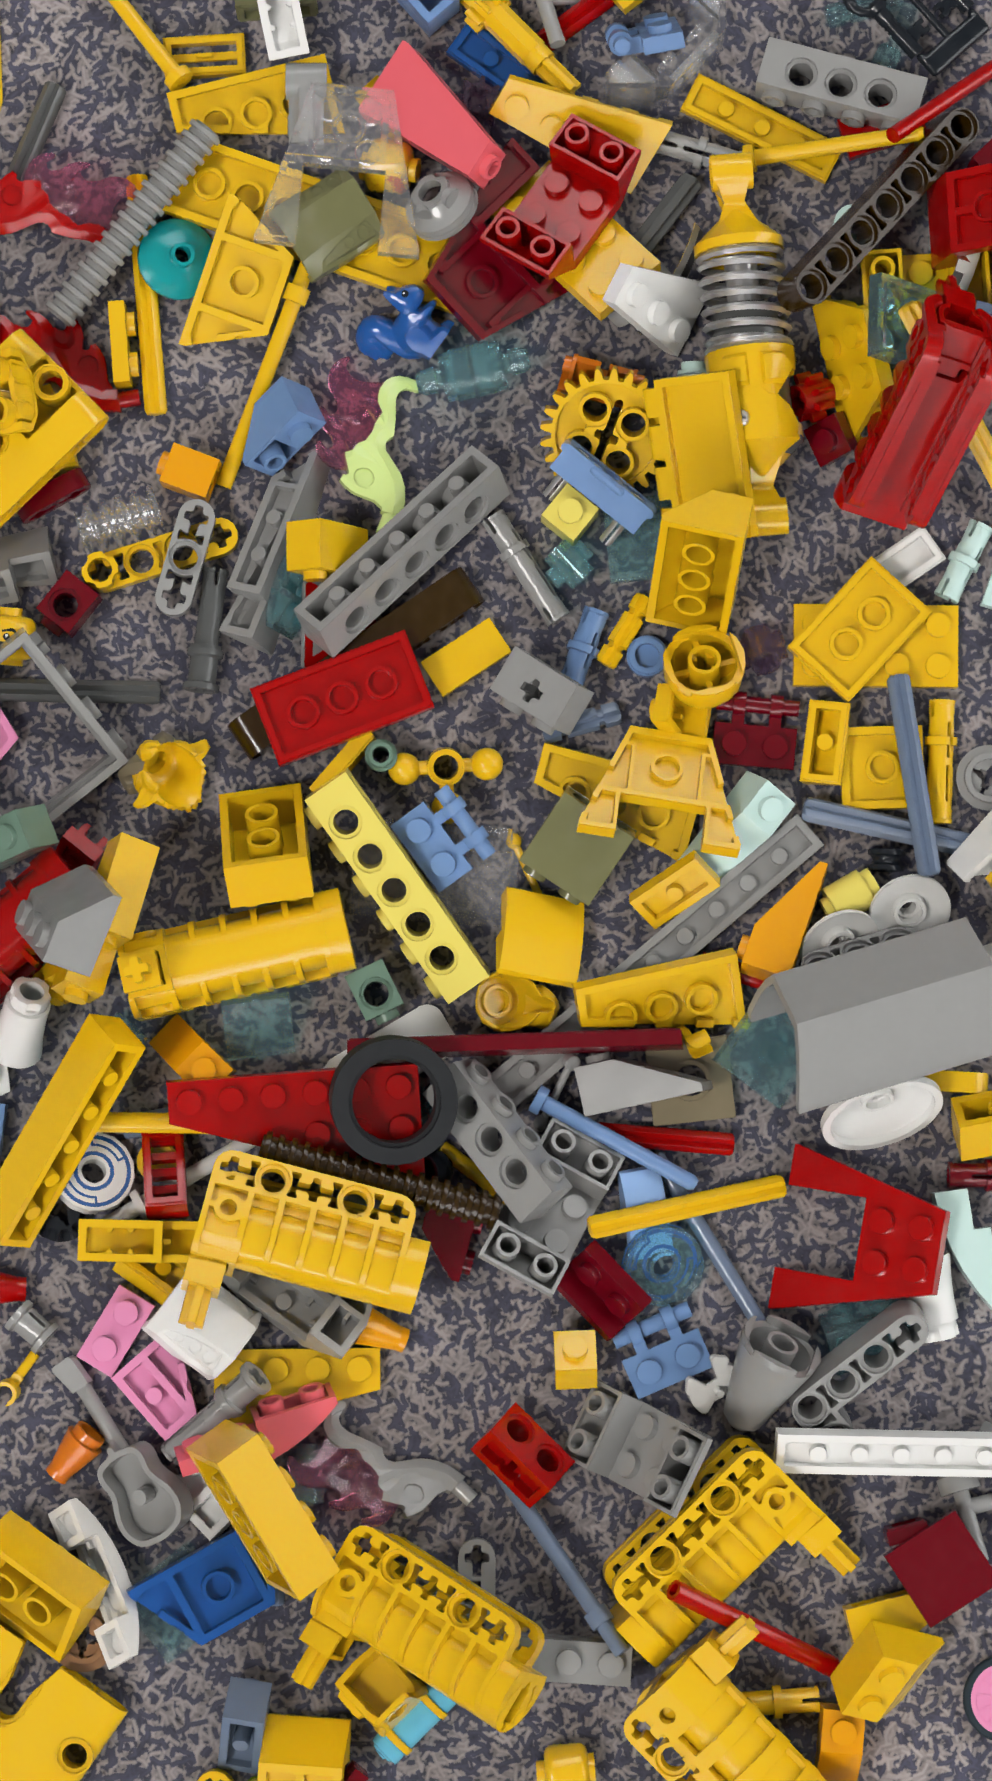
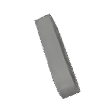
M201 499L189 500L181 506L155 593L156 604L159 610L169 617L183 616L192 607L215 527L216 518L214 510L210 504ZM196 508L203 509V517L208 519L207 524H199L196 532V538H204L202 545L191 539H178L180 532L187 536L189 535L191 523L188 519H185L187 513L194 514ZM190 547L195 550L198 559L193 568L182 570L174 564L173 557L179 548ZM169 571L178 577L193 578L191 585L182 581L180 594L186 600L184 604L177 603L175 609L168 608V601L162 598L164 592L171 593L174 588L175 578L167 579Z

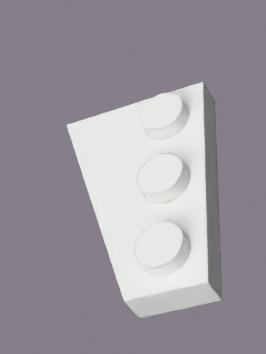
M620 263L602 300L661 350L678 357L704 305L699 298L708 291L703 290L697 285L700 280Z

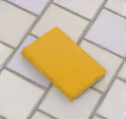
M871 556L787 646V649L846 703H849L932 611Z

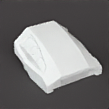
M182 1277L159 1310L149 1321L143 1324L141 1329L172 1356L195 1369L206 1379L212 1380L218 1377L236 1359L258 1329L262 1314L246 1306L221 1286L218 1298H211L203 1329L195 1327L194 1329L186 1328V1325L178 1323L186 1294L185 1290L180 1289Z

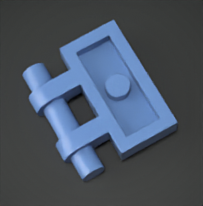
M665 12L646 15L643 17L644 22L635 23V27L627 28L620 22H614L605 30L606 42L611 52L617 56L642 52L644 55L686 48L683 31L675 16L668 17Z
M448 785L434 793L443 806L438 812L434 814L426 801H423L390 826L439 893L474 868L464 855L466 852L474 848L483 861L496 852L487 839L490 835L483 825L477 826L465 809L467 806L461 795L456 797ZM450 818L453 819L465 836L457 844L442 825Z
M687 1301L673 1307L668 1304L658 1308L659 1313L639 1322L633 1319L612 1338L616 1349L632 1343L635 1349V1355L621 1361L638 1400L685 1380L687 1376L692 1377L712 1368L709 1359L710 1354L699 1329L695 1328L682 1334L679 1327V1322L693 1316ZM666 1328L671 1339L648 1349L644 1337Z

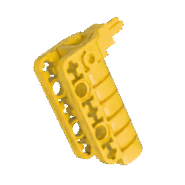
M339 888L316 892L314 897L301 898L297 901H280L281 903L259 908L255 906L249 908V910L229 915L221 914L215 918L198 922L190 921L185 925L168 929L160 928L133 934L131 941L117 949L119 957L116 959L125 994H128V1002L134 1018L139 1021L151 1020L194 1010L195 1007L206 1005L207 1007L272 992L277 988H289L338 976V973L357 969Z
M229 1150L217 1157L212 1169L180 1288L185 1290L186 1294L178 1323L186 1325V1328L194 1329V1327L203 1329L211 1298H218L223 1276L232 1277L234 1268L411 1315L420 1288L431 1242L411 1237L416 1209L414 1203L402 1194L241 1151ZM230 1162H236L240 1172L233 1170L232 1172L224 1171L220 1167H228ZM252 1167L258 1168L255 1176L248 1175ZM270 1172L277 1173L284 1179L285 1184L263 1179L262 1177ZM293 1178L299 1179L297 1187L292 1186ZM312 1183L320 1185L319 1190L323 1194L305 1189H310ZM334 1189L340 1190L337 1198L331 1197ZM351 1194L360 1195L366 1201L367 1206L346 1201L344 1198ZM375 1200L381 1201L379 1209L374 1208ZM394 1205H399L402 1207L401 1213L408 1217L400 1218L388 1211H391Z
M738 1434L728 1438L702 1463L690 1490L693 1489L695 1494L692 1497L687 1495L677 1518L656 1509L606 1559L602 1572L603 1578L612 1589L618 1601L610 1609L614 1616V1619L611 1621L615 1629L644 1659L655 1668H658L707 1619L667 1598L668 1587L674 1580H679L724 1602L785 1540L791 1546L799 1541L815 1558L821 1554L842 1576H845L848 1572L851 1573L856 1568L855 1565L860 1561V1558L838 1536L842 1532L840 1528L773 1462L757 1443L747 1435ZM736 1445L742 1448L740 1452L735 1454L731 1451ZM722 1459L725 1464L719 1467L716 1464ZM733 1472L735 1476L730 1479L729 1475ZM715 1473V1474L700 1488V1483H701V1480L703 1479V1477L706 1476L707 1474ZM722 1486L718 1493L711 1495L714 1489ZM703 1502L705 1506L700 1509L699 1505ZM663 1518L665 1524L660 1526L657 1523ZM655 1532V1534L641 1547V1540L643 1539V1537L648 1533ZM673 1532L674 1536L670 1538L669 1534ZM662 1546L660 1551H658L655 1554H651L654 1549ZM632 1548L636 1552L633 1556L628 1553ZM643 1562L644 1566L641 1568L639 1564ZM619 1564L622 1567L615 1574L613 1567Z
M369 1526L354 1528L348 1534L334 1558L340 1571L318 1587L315 1592L310 1609V1614L313 1617L309 1620L299 1638L309 1646L292 1673L291 1678L296 1683L312 1690L330 1659L343 1661L354 1640L367 1643L497 1731L504 1733L515 1727L536 1702L547 1678L532 1668L545 1643L542 1628L406 1538L393 1533L385 1534L381 1530ZM372 1536L370 1539L372 1547L369 1552H364L360 1555L363 1548L358 1544L361 1538L369 1539ZM402 1555L408 1559V1562L405 1566L394 1559ZM420 1576L430 1582L421 1586L415 1580ZM469 1599L475 1604L471 1609L465 1604H461V1602ZM487 1620L494 1624L495 1627L487 1629L482 1624ZM530 1629L528 1637L532 1640L531 1646H522L518 1649L521 1632L526 1633Z

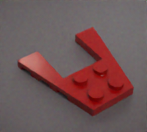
M795 1144L788 1185L866 1198L853 1280L775 1267L768 1308L783 1309L937 1296L951 1212L884 1183L873 1176L851 1168L838 1160L816 1152L807 1146Z

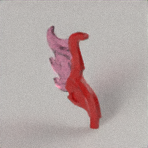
M43 153L35 157L29 163L23 181L17 179L18 174L14 171L8 173L0 180V235L12 234L36 223H45L54 234L86 240L92 243L95 240L101 241L103 230L109 231V223L117 202L127 196L134 199L133 192L137 189L129 180L119 176H109L99 181L84 179L81 171L91 166L89 162H74L59 170L51 171L47 168V162L55 158V153Z

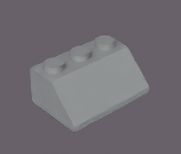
M84 864L31 889L28 899H23L15 914L16 929L43 962L90 977L122 897L93 866Z

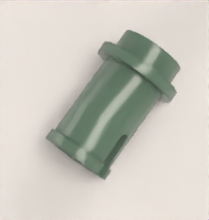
M374 740L365 750V761L372 770L386 772L395 765L397 750L388 740ZM377 752H387L389 754L388 759L383 763L376 762L374 757Z

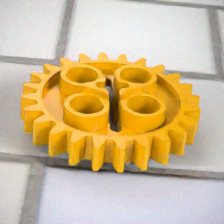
M596 366L594 378L591 379L581 370L579 371L580 384L578 385L567 378L564 381V386L568 393L565 395L555 390L552 397L558 406L546 405L544 412L553 418V420L542 421L540 429L551 433V435L543 437L540 442L541 446L553 448V450L545 455V461L554 462L562 452L561 445L564 441L578 435L589 439L592 447L588 451L594 455L600 442L601 432L599 430L606 428L615 402L622 400V408L614 423V436L608 438L600 461L633 488L636 481L647 488L649 486V479L646 473L649 472L655 475L654 468L659 467L655 462L656 460H653L648 426L660 424L659 418L647 419L643 389H647L649 380L645 378L636 385L633 383V370H630L624 379L619 378L617 366H613L610 376H604L600 366ZM600 398L605 402L607 410L598 416L589 414L584 408V403L588 399ZM637 413L644 418L645 425L640 430L631 431L625 428L622 419L627 414ZM614 451H622L627 454L630 462L624 468H614L607 461L608 455Z

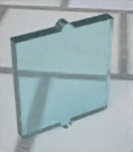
M289 992L267 995L252 993L251 997L221 1000L228 1061L257 1057L259 1060H264L266 1056L295 1052Z

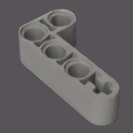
M907 1299L892 1303L821 1358V1363L815 1373L788 1399L792 1415L802 1428H830L838 1425L843 1427V1429H853L850 1417L843 1406L920 1348L927 1340L928 1326L919 1305ZM906 1322L910 1325V1327L908 1328L906 1325L902 1323ZM872 1345L883 1346L881 1352L876 1355L865 1354L867 1348ZM845 1370L850 1372V1375L844 1380L837 1381L832 1379V1376L838 1371ZM806 1396L818 1398L814 1404L809 1406L799 1404L801 1399Z

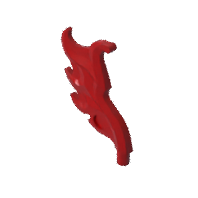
M31 310L26 311L27 316L32 320L31 325L28 327H20L0 314V344L16 330L23 329L104 412L122 413V408L141 405L139 389L118 392V389L112 388L109 383L106 359L96 344L90 345L88 350L83 349L85 341L84 332L76 319L74 320L77 323L75 327L66 326L62 331L53 327L40 313ZM57 377L49 378L44 382V384L47 382L55 383L60 388L63 385V380Z

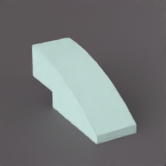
M967 1188L930 1193L934 1205L951 1212L946 1246L950 1250L953 1260L974 1292L992 1310L991 1227L974 1228Z

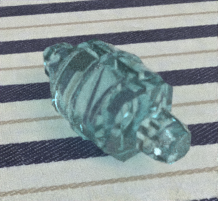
M498 340L492 342L482 341L474 344L465 343V346L448 349L445 353L437 354L440 369L435 370L434 367L421 370L415 375L420 394H438L440 389H444L449 402L456 400L462 402L475 398L480 400L484 396L499 393V390L508 389L507 374L512 373L515 376L525 373L531 368V362L526 348L507 349V353L502 354Z

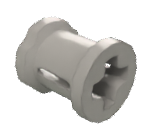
M26 1300L10 1317L4 1327L8 1331L14 1330L31 1345V1351L36 1355L58 1331L60 1326L56 1322L49 1323L32 1308L33 1303L30 1300Z

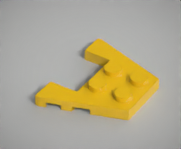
M630 725L610 761L605 775L594 790L585 811L579 817L576 832L614 838L620 801L703 815L704 822L700 852L738 858L741 847L739 836H736L732 823L733 814L731 806L727 805L724 794V781L712 738Z

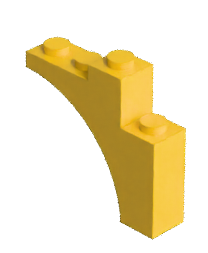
M123 832L107 842L97 871L122 899L90 977L46 963L33 975L32 978L37 977L49 985L51 1005L63 1006L70 1002L85 1005L103 996L117 949L133 938L160 847Z

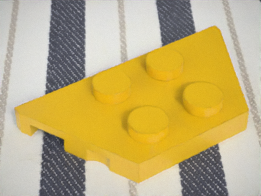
M228 193L179 341L180 345L188 346L270 335L296 256L235 194Z
M829 295L821 303L812 306L820 339V352L825 361L828 378L835 387L836 401L834 404L836 412L843 411L858 443L863 438L861 433L871 415L881 411L880 397L884 389L894 385L877 309L866 305L857 306L855 302L849 300H834Z

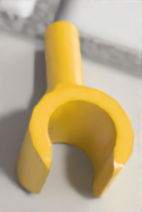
M684 1024L672 1025V1028H680L682 1030L683 1040L692 1058L697 1059L714 1051L710 1044L711 1039L705 1028L692 1034L690 1029Z
M30 1351L11 1377L0 1381V1388L7 1386L12 1391V1398L5 1406L11 1405L19 1398L21 1394L20 1384L39 1358V1355H35Z

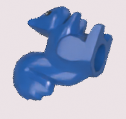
M409 284L399 288L388 286L386 291L383 292V296L400 312L394 321L383 315H371L364 318L357 327L355 340L359 350L365 356H369L374 360L380 358L388 360L393 353L405 359L425 358L430 360L455 322L445 320L439 324L431 318V313L437 301L433 299L422 306L421 303L425 293L421 286L416 284Z

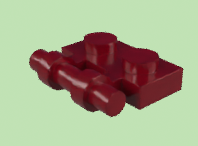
M738 691L729 701L716 706V710L732 711L731 723L716 721L714 723L713 744L719 764L793 771L797 729L781 728L782 716L798 717L800 701L784 700V695L771 694L770 698L747 696V692ZM745 712L768 714V726L744 724Z

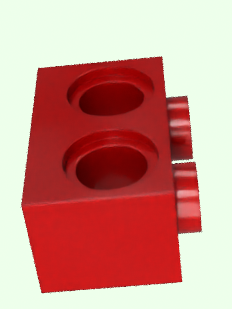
M516 1402L491 1425L470 1449L529 1509L555 1486L575 1462Z

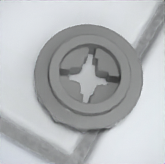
M983 745L970 750L959 762L955 778L960 797L973 808L986 811L992 810V785L981 794L982 779L972 770L986 772L992 767V745Z

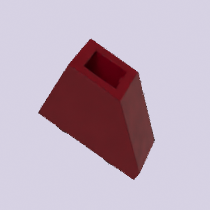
M430 1210L429 1213L425 1214L421 1229L428 1241L431 1242V1246L450 1280L459 1282L461 1274L470 1275L476 1251L468 1250L472 1233L481 1234L483 1224L477 1227L473 1225L471 1220H468L467 1223H462L460 1217L455 1216L454 1220L448 1219V1214L443 1213L440 1217L436 1216V1211Z

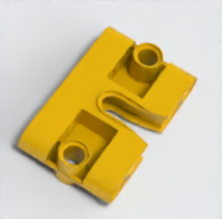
M23 329L16 330L0 344V350L11 347L21 351L32 372L38 416L32 432H19L2 436L3 444L0 448V528L87 445L109 420V416ZM52 377L62 379L63 385L58 393L47 395L42 392L43 384L47 379Z
M1 1619L0 1694L13 1677L27 1642L24 1636ZM62 1665L29 1695L17 1713L7 1715L0 1710V1781H80L127 1715L128 1710L81 1674ZM72 1743L82 1745L87 1753L86 1761L82 1763L70 1761L66 1755L67 1745Z

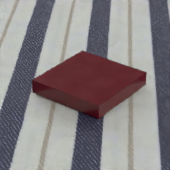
M954 1509L883 1554L930 1628L992 1589V1567Z

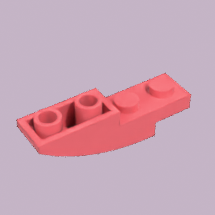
M313 1382L300 1387L298 1392L283 1397L281 1395H271L261 1399L258 1405L249 1407L253 1423L239 1422L236 1424L240 1426L245 1424L251 1431L256 1433L262 1432L274 1447L275 1452L271 1456L275 1459L293 1448L315 1430L336 1407L338 1402L330 1382L325 1384ZM203 1435L189 1437L182 1442V1445L173 1447L182 1477L199 1472L185 1448Z

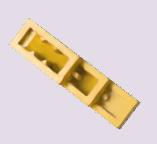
M79 1219L77 1261L187 1263L198 1221Z

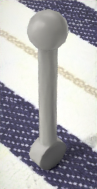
M568 1053L563 1057L562 1064L564 1069L550 1097L558 1100L571 1071L580 1066L581 1061L575 1053ZM542 1112L541 1115L534 1119V1127L539 1131H544L550 1122L548 1119L550 1115Z

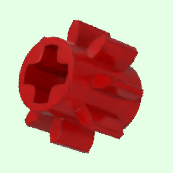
M810 371L794 375L795 385L790 386L792 409L795 416H798V421L810 420L811 423H815L826 418V410L835 407L836 391L832 382L827 378H823L822 372L811 374Z

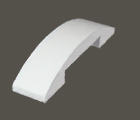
M73 1498L50 1512L48 1516L59 1544L67 1551L76 1549L80 1560L84 1564L97 1571L110 1582L99 1607L105 1624L94 1630L107 1667L110 1670L138 1655L139 1619L136 1601L131 1599L126 1591L132 1585L124 1563L111 1538L89 1509L77 1498Z

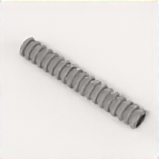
M190 120L189 124L191 127L189 130L183 129L181 140L175 139L173 142L175 145L174 149H168L165 152L167 155L164 161L160 159L157 162L159 168L156 171L152 169L149 172L151 178L148 181L144 179L141 182L143 188L140 191L136 189L133 192L135 198L132 201H126L125 205L127 208L124 211H118L117 215L119 218L117 221H110L109 225L111 228L109 231L103 230L101 241L95 240L93 243L95 246L92 252L88 250L85 253L87 256L84 262L80 260L77 263L79 269L76 272L72 270L69 273L71 279L68 282L64 280L61 283L63 289L60 292L56 290L53 293L56 298L52 302L49 300L46 302L47 310L68 327H75L77 324L74 321L76 317H83L85 314L82 311L84 307H90L93 304L91 301L92 297H98L101 294L99 288L102 285L106 287L109 284L107 278L110 275L114 277L117 274L115 268L118 265L122 267L125 264L122 259L126 255L128 257L132 255L133 252L130 249L134 245L136 247L140 245L141 242L138 239L141 235L144 237L148 235L149 232L146 229L149 225L155 226L157 222L154 219L157 215L163 216L165 213L162 210L164 206H171L173 203L170 200L172 196H178L181 193L179 191L180 186H186L189 183L187 177L189 175L194 176L197 173L195 167L197 165L202 166L205 163L202 158L213 153L210 149L213 145L218 146L220 144L219 136L200 120Z

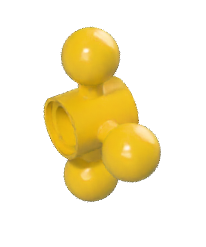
M440 747L429 755L428 760L418 761L410 753L403 752L397 754V761L388 770V774L399 785H410L418 779L419 775H429L432 781L439 785L440 789L448 785L455 796L458 797L459 795L454 792V784L460 781L465 772H473L481 780L495 779L503 769V759L499 752L492 748H481L473 754L472 758H462L455 749ZM443 755L452 756L457 761L455 774L448 778L438 776L433 768L436 759ZM436 797L432 802L431 808L434 814L443 808ZM452 818L444 822V824L455 823Z

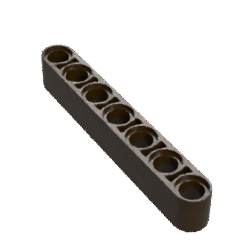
M964 107L955 108L932 120L924 128V138L918 142H911L787 273L777 288L778 301L783 308L790 312H800L821 303L834 291L976 139L979 134V122L976 115L970 109ZM951 126H952V127L954 128V130H955V135H954V133H953L952 130H951ZM926 151L930 155L931 161H929L926 155ZM901 177L906 183V188L902 184ZM876 203L879 205L882 215L879 214ZM851 230L855 233L857 242L852 238ZM825 257H827L830 260L832 267L831 269L826 264ZM800 283L806 290V297L800 290Z
M458 567L361 632L337 655L402 630L406 631L412 650L415 651L431 640L429 636L438 630L443 632L465 617L463 615L464 612L471 607L474 609L478 608L485 600L463 568ZM327 655L325 658H323V659L320 660L319 662L324 661V660H326V659H329V658H331V656H330V655ZM256 705L228 724V729L250 761L261 756L260 751L269 745L272 748Z

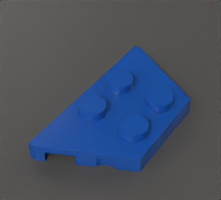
M234 1528L126 1589L131 1599L157 1614L159 1618L176 1627L201 1646L275 1604V1588L267 1584Z

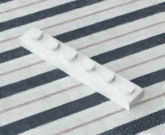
M776 1427L773 1462L784 1473L992 1478V1432Z

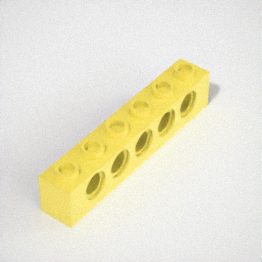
M346 768L307 795L304 800L308 805L304 809L306 816L317 830L323 827L331 837L332 841L328 843V846L341 864L347 861L355 871L356 875L352 877V880L365 898L372 895L380 907L376 914L389 932L394 928L404 941L399 946L412 965L420 963L428 975L423 980L436 999L443 996L446 1002L450 1004L490 976L489 967L350 770ZM341 810H350L356 814L358 826L350 831L342 830L336 824L335 815ZM366 844H374L380 848L382 859L376 864H367L360 858L359 849ZM390 878H398L405 884L406 893L400 898H391L384 892L383 883ZM414 912H422L429 918L430 926L422 932L413 931L407 924V917ZM446 946L453 952L454 959L448 965H438L432 960L431 951L435 947Z

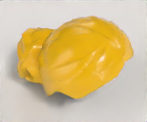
M496 971L490 973V976L478 985L475 999L476 1013L481 1022L497 1032L520 1030L526 1026L544 1029L552 1023L560 1009L556 996L545 986L535 984L530 979L496 973Z

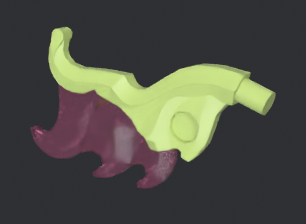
M347 356L333 364L328 376L329 390L335 398L337 411L329 415L323 406L320 407V411L326 421L323 429L330 436L333 446L326 448L321 440L315 443L316 451L320 460L328 467L347 471V474H343L339 480L345 489L355 496L373 502L381 509L380 514L382 517L376 529L377 533L405 506V485L402 475L386 451V443L393 439L395 433L396 399L403 391L419 393L423 386L420 381L404 376L391 377L384 383L357 380L346 369L350 361V357Z

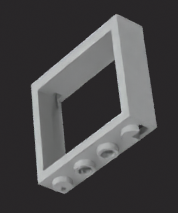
M22 627L0 644V664L22 647L107 752V755L44 803L52 822L129 761L122 752L128 745L114 728L108 732L105 731L97 721L103 714L88 695L81 700L71 687L77 682L65 666L61 663L55 668L45 656L51 649L36 631L28 635Z

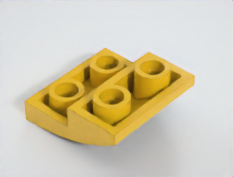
M506 887L501 895V931L496 937V973L573 988L572 983L578 981L582 955L584 903L580 902L579 905H575L565 898Z

